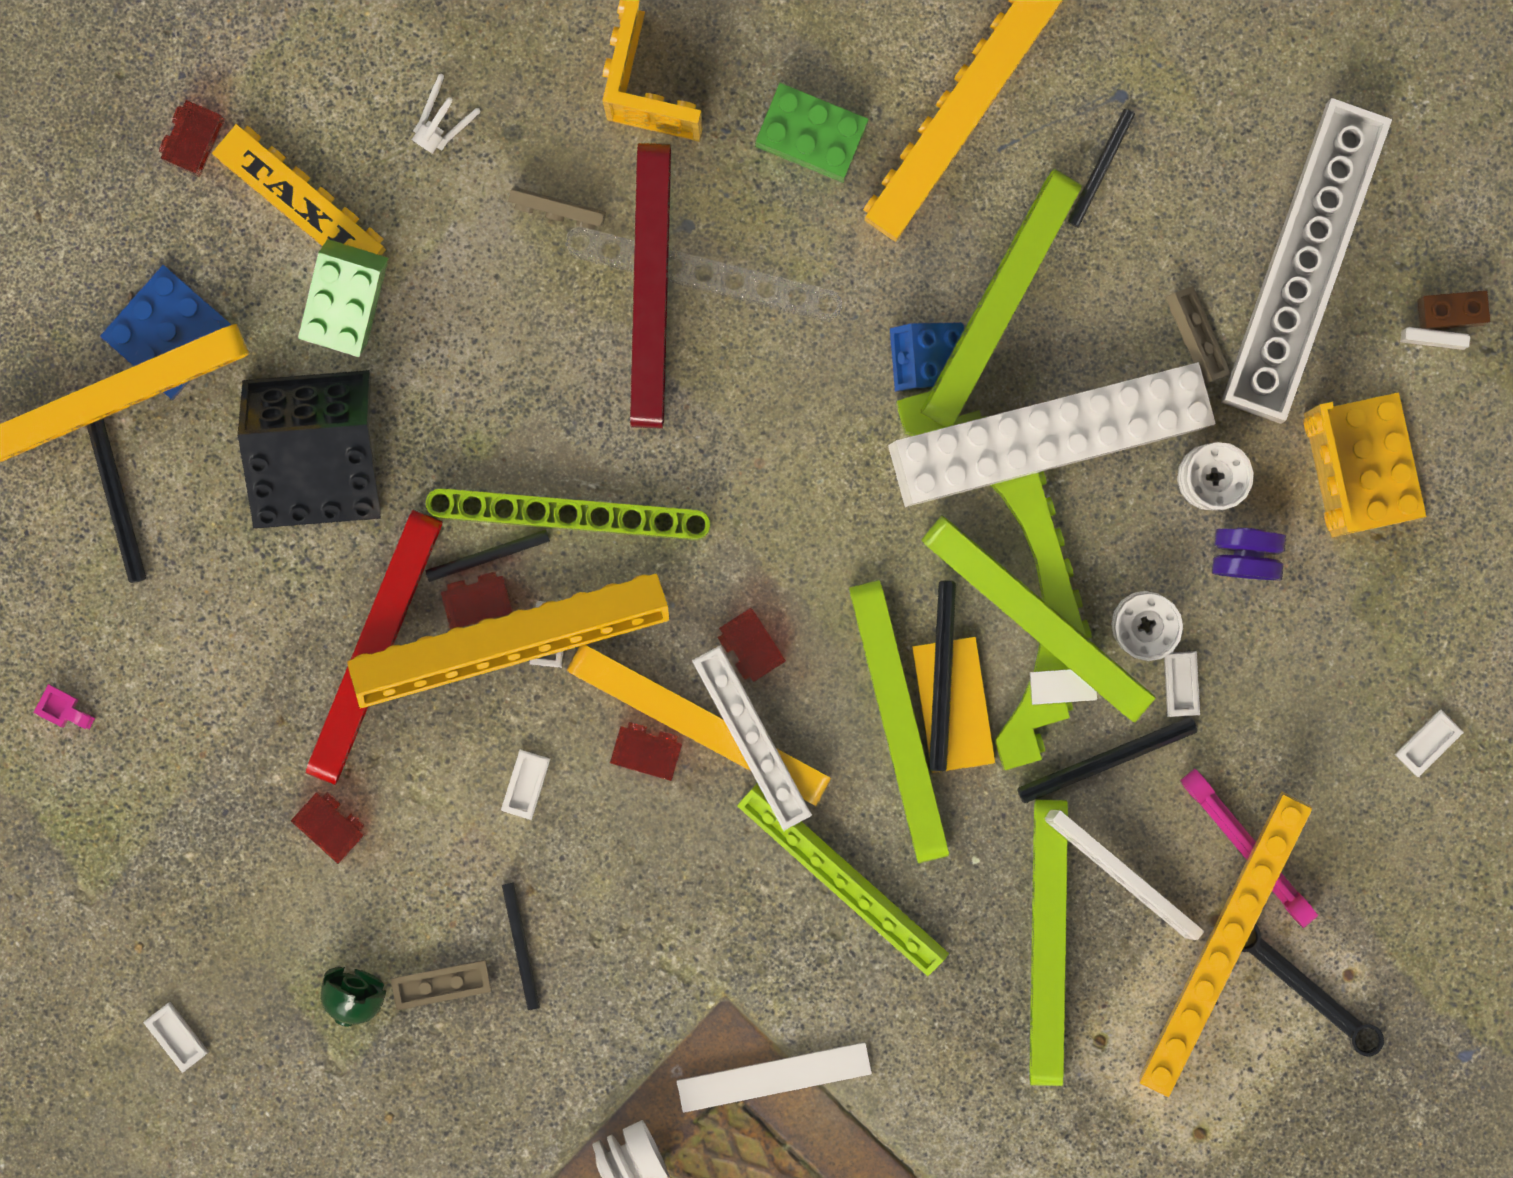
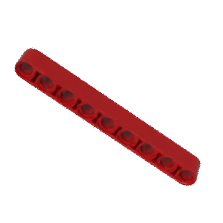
M414 509L412 510L350 660L361 654H374L384 651L386 648L394 645L440 533L443 521ZM348 667L305 771L306 774L336 785L368 709V707L361 709L359 707Z

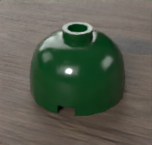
M345 967L331 968L325 972L321 985L320 999L322 1007L341 1026L350 1027L370 1021L383 1005L386 990L383 991L384 983L374 975L363 970L355 969V975L343 973Z

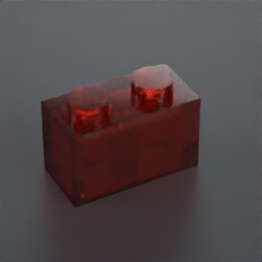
M186 100L183 107L179 105L173 115L172 123L175 126L171 135L166 134L161 142L159 152L162 155L160 159L171 166L200 178L225 119L216 112Z
M496 572L477 576L478 582L466 585L465 580L447 584V591L441 592L450 629L474 625L484 619H496L512 613L513 607L505 577H497Z
M749 608L719 628L722 634L717 638L727 653L733 650L740 660L735 666L744 680L750 677L755 682L786 662L752 608Z
M632 722L628 723V727L620 726L610 763L672 781L683 745L677 742L678 736L659 731L658 737L647 734L646 726Z
M316 792L292 818L291 822L337 864H340L367 835L362 831L365 825L352 813L347 817L338 809L341 803L329 792H326L324 795L321 792Z

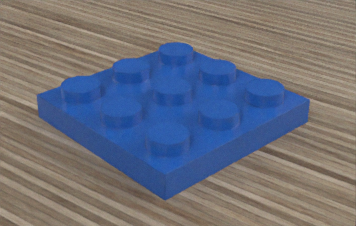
M162 265L100 337L128 362L136 366L232 324L165 265ZM190 381L164 393L174 400Z

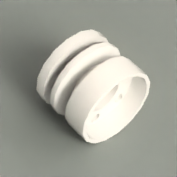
M1215 442L1195 447L1184 456L1178 467L1177 482L1181 494L1193 506L1203 510H1225L1237 506L1247 497L1253 485L1254 472L1249 458L1241 449L1230 443ZM1211 469L1213 473H1218L1219 479L1214 480L1213 483L1206 480V474H1210Z
M1149 591L1135 592L1122 599L1114 610L1111 622L1113 636L1119 646L1134 658L1145 661L1162 659L1173 652L1181 640L1183 630L1181 614L1175 605L1162 595ZM1142 617H1146V619L1153 620L1154 624L1150 625L1151 631L1148 633L1143 629L1138 630L1137 626L1142 624Z
M643 1120L623 1129L626 1144L622 1146L613 1135L608 1136L610 1152L606 1150L601 1140L592 1144L596 1157V1166L602 1178H670L658 1147Z

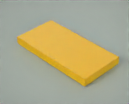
M976 637L953 640L946 771L995 763ZM936 643L912 646L929 760Z

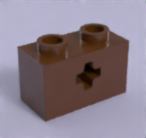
M1487 290L1428 295L1417 300L1419 325L1422 329L1443 330L1478 327L1490 323Z

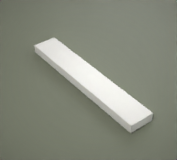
M721 645L692 660L783 831L812 816Z
M1049 811L1044 819L1050 826L1184 938L1198 940L1204 930L1062 811Z
M861 1042L677 1080V1086L684 1113L856 1078L872 1073L866 1044Z

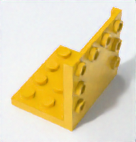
M620 0L617 12L619 14L620 27L614 26L610 45L615 46L613 58H606L603 70V77L608 78L602 100L607 121L700 142L703 130L701 110L696 109V104L677 100V104L664 102L665 97L653 93H645V97L627 93L645 11L639 10L640 0Z
M1399 392L1333 406V402L1324 403L1304 413V429L1311 444L1325 507V524L1327 530L1330 531L1331 538L1427 517Z

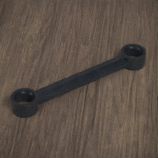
M1255 924V941L1251 945L1244 947L1242 952H1249L1345 1033L1349 1037L1350 1045L1354 1051L1367 1057L1379 1053L1384 1045V1036L1381 1030L1370 1023H1361L1263 940L1260 929ZM1363 1028H1371L1378 1035L1377 1045L1368 1051L1359 1049L1356 1044V1036Z

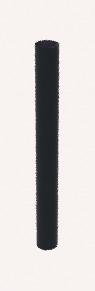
M1123 110L1067 221L1070 225L1079 228L1135 116V113L1132 111Z
M543 530L427 569L425 572L428 581L432 582L550 542L547 530Z
M514 882L503 884L502 890L527 1010L538 1009L540 1005Z

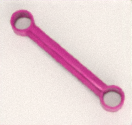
M1194 768L1180 780L1181 784L1247 860L1256 841L1216 795L1206 779ZM1281 872L1272 892L1282 902L1294 920L1304 929L1318 917V914Z

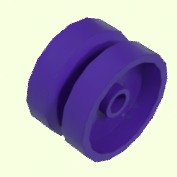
M1255 528L1216 529L1214 545L1221 550L1234 551V555H1218L1214 557L1212 574L1245 579L1282 580L1284 564L1276 559L1264 558V554L1278 555L1285 551L1286 535Z

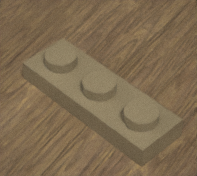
M517 187L511 189L508 202L515 203L514 209L533 213V210L537 209L546 212V218L561 222L564 221L565 217L577 220L576 226L589 230H594L595 225L601 227L606 216V212Z
M1192 286L1167 296L1166 299L1170 306L1171 314L1176 320L1183 342L1187 346L1193 362H1199L1204 383L1208 384L1230 375V370L1194 287Z
M486 960L391 978L396 1010L492 992Z

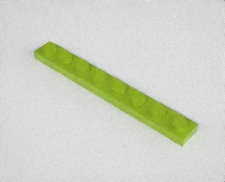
M758 783L739 802L738 808L924 974L929 976L947 958L949 953L802 821L783 831Z

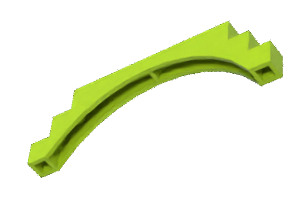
M931 391L896 401L904 434L916 436L946 428L921 413V409ZM980 410L958 416L952 426L987 416L981 417ZM1044 471L990 485L1001 496L1022 528L1035 561L1042 600L1088 639L1092 638L1087 619L1081 620L1078 608L1083 607L1079 590H1072L1069 578L1074 577L1069 558L1063 559L1060 547L1065 546L1060 527L1055 529L1051 516L1056 515L1051 497L1045 498L1042 488L1043 485H1047ZM1039 643L1033 672L1071 670ZM1029 680L1020 704L994 739L1003 770L1042 760L1040 753L1045 752L1041 734H1034L1033 729L1070 718L1068 711L1073 710L1072 702L1032 705Z

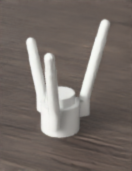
M443 74L438 75L421 118L413 130L416 134L412 140L432 154L436 148L442 151L446 144L480 113V109L475 108L446 135L441 137L444 131L437 126L451 105L452 98L448 97L432 122L428 120V117L444 79Z

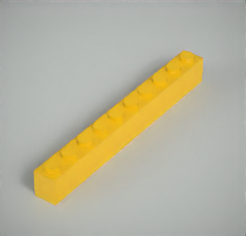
M1008 0L1012 6L1006 14L1000 11L990 26L994 32L988 40L982 37L973 50L972 54L976 58L970 66L964 64L956 74L954 80L958 84L952 92L946 90L938 100L936 106L940 110L933 119L927 116L917 131L922 134L917 143L914 145L909 142L899 158L903 160V163L896 171L891 168L881 184L885 186V189L878 197L873 194L863 210L867 212L864 221L896 242L1063 0Z
M657 573L639 575L633 580L621 584L611 583L602 589L589 593L579 592L571 598L561 601H548L536 608L516 610L508 616L497 619H484L476 625L465 628L456 627L447 633L434 637L424 636L413 643L402 646L392 645L384 651L374 654H361L353 660L347 661V665L361 709L669 621L668 605Z
M1281 791L1139 1076L1140 1084L1169 1098L1312 811L1311 805Z

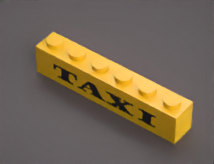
M235 124L212 152L215 158L321 246L329 239L381 256L386 251L384 246L380 244L384 239L370 227L364 231L356 224L359 218L346 207L340 211L332 204L335 198L321 186L316 191L307 183L310 177L297 166L293 170L283 163L286 157L272 145L268 150L259 143L262 137L248 125L242 129Z

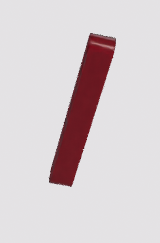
M638 143L631 428L663 429L671 144Z

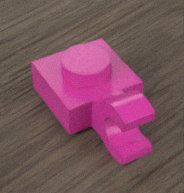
M50 684L47 685L33 712L62 728L65 727L69 720L84 729L90 730L95 720L94 717L75 708L79 699Z

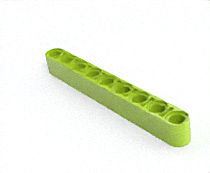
M1056 169L1050 172L921 409L922 414L946 428L954 424L1082 187L1080 183Z
M435 489L426 498L428 512L440 519L686 540H701L710 531L708 516L702 511L453 489ZM439 495H445L450 502L449 508L444 512H436L433 508V500ZM470 498H478L481 501V510L476 515H468L465 511V503ZM504 500L512 502L514 508L513 513L507 518H501L496 513L497 505ZM534 503L544 505L546 511L545 516L537 521L531 520L528 516V509ZM565 506H573L577 510V518L572 523H564L560 519V511ZM600 508L606 509L609 512V521L603 526L595 525L591 518L592 513ZM630 511L638 512L641 515V523L634 529L627 528L623 523L625 514ZM661 514H668L673 518V526L668 531H660L655 526V520ZM695 516L701 517L705 521V529L699 534H693L687 529L688 520Z
M941 515L921 539L928 548L1132 722L1136 723L1156 699L1148 689L947 518Z
M876 580L849 587L917 862L920 864L948 857L949 851L881 582Z
M1035 799L1029 1065L1031 1086H1063L1067 839L1050 826L1044 818L1050 810H1060L1068 816L1067 800Z

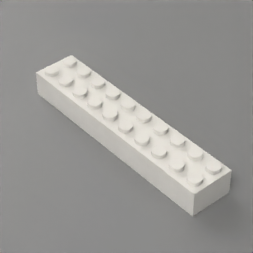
M1331 98L1326 103L1221 403L1280 424L1286 421L1392 119Z
M1199 362L896 440L889 444L888 447L904 506L908 507L1202 430L1216 423Z

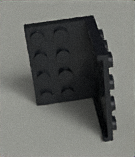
M370 370L242 380L238 441L253 529L381 519V507L369 431Z

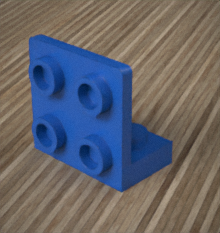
M962 322L911 323L890 328L895 392L934 386L964 331V324Z

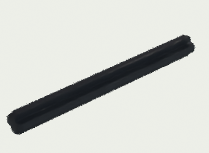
M100 419L86 426L127 578L130 583H138L146 579V574L104 419Z
M944 580L938 584L929 762L931 771L940 772L947 769L956 583Z
M1192 717L1173 723L1023 785L1017 789L1019 797L1023 803L1043 797L1193 735L1198 731L1197 725Z

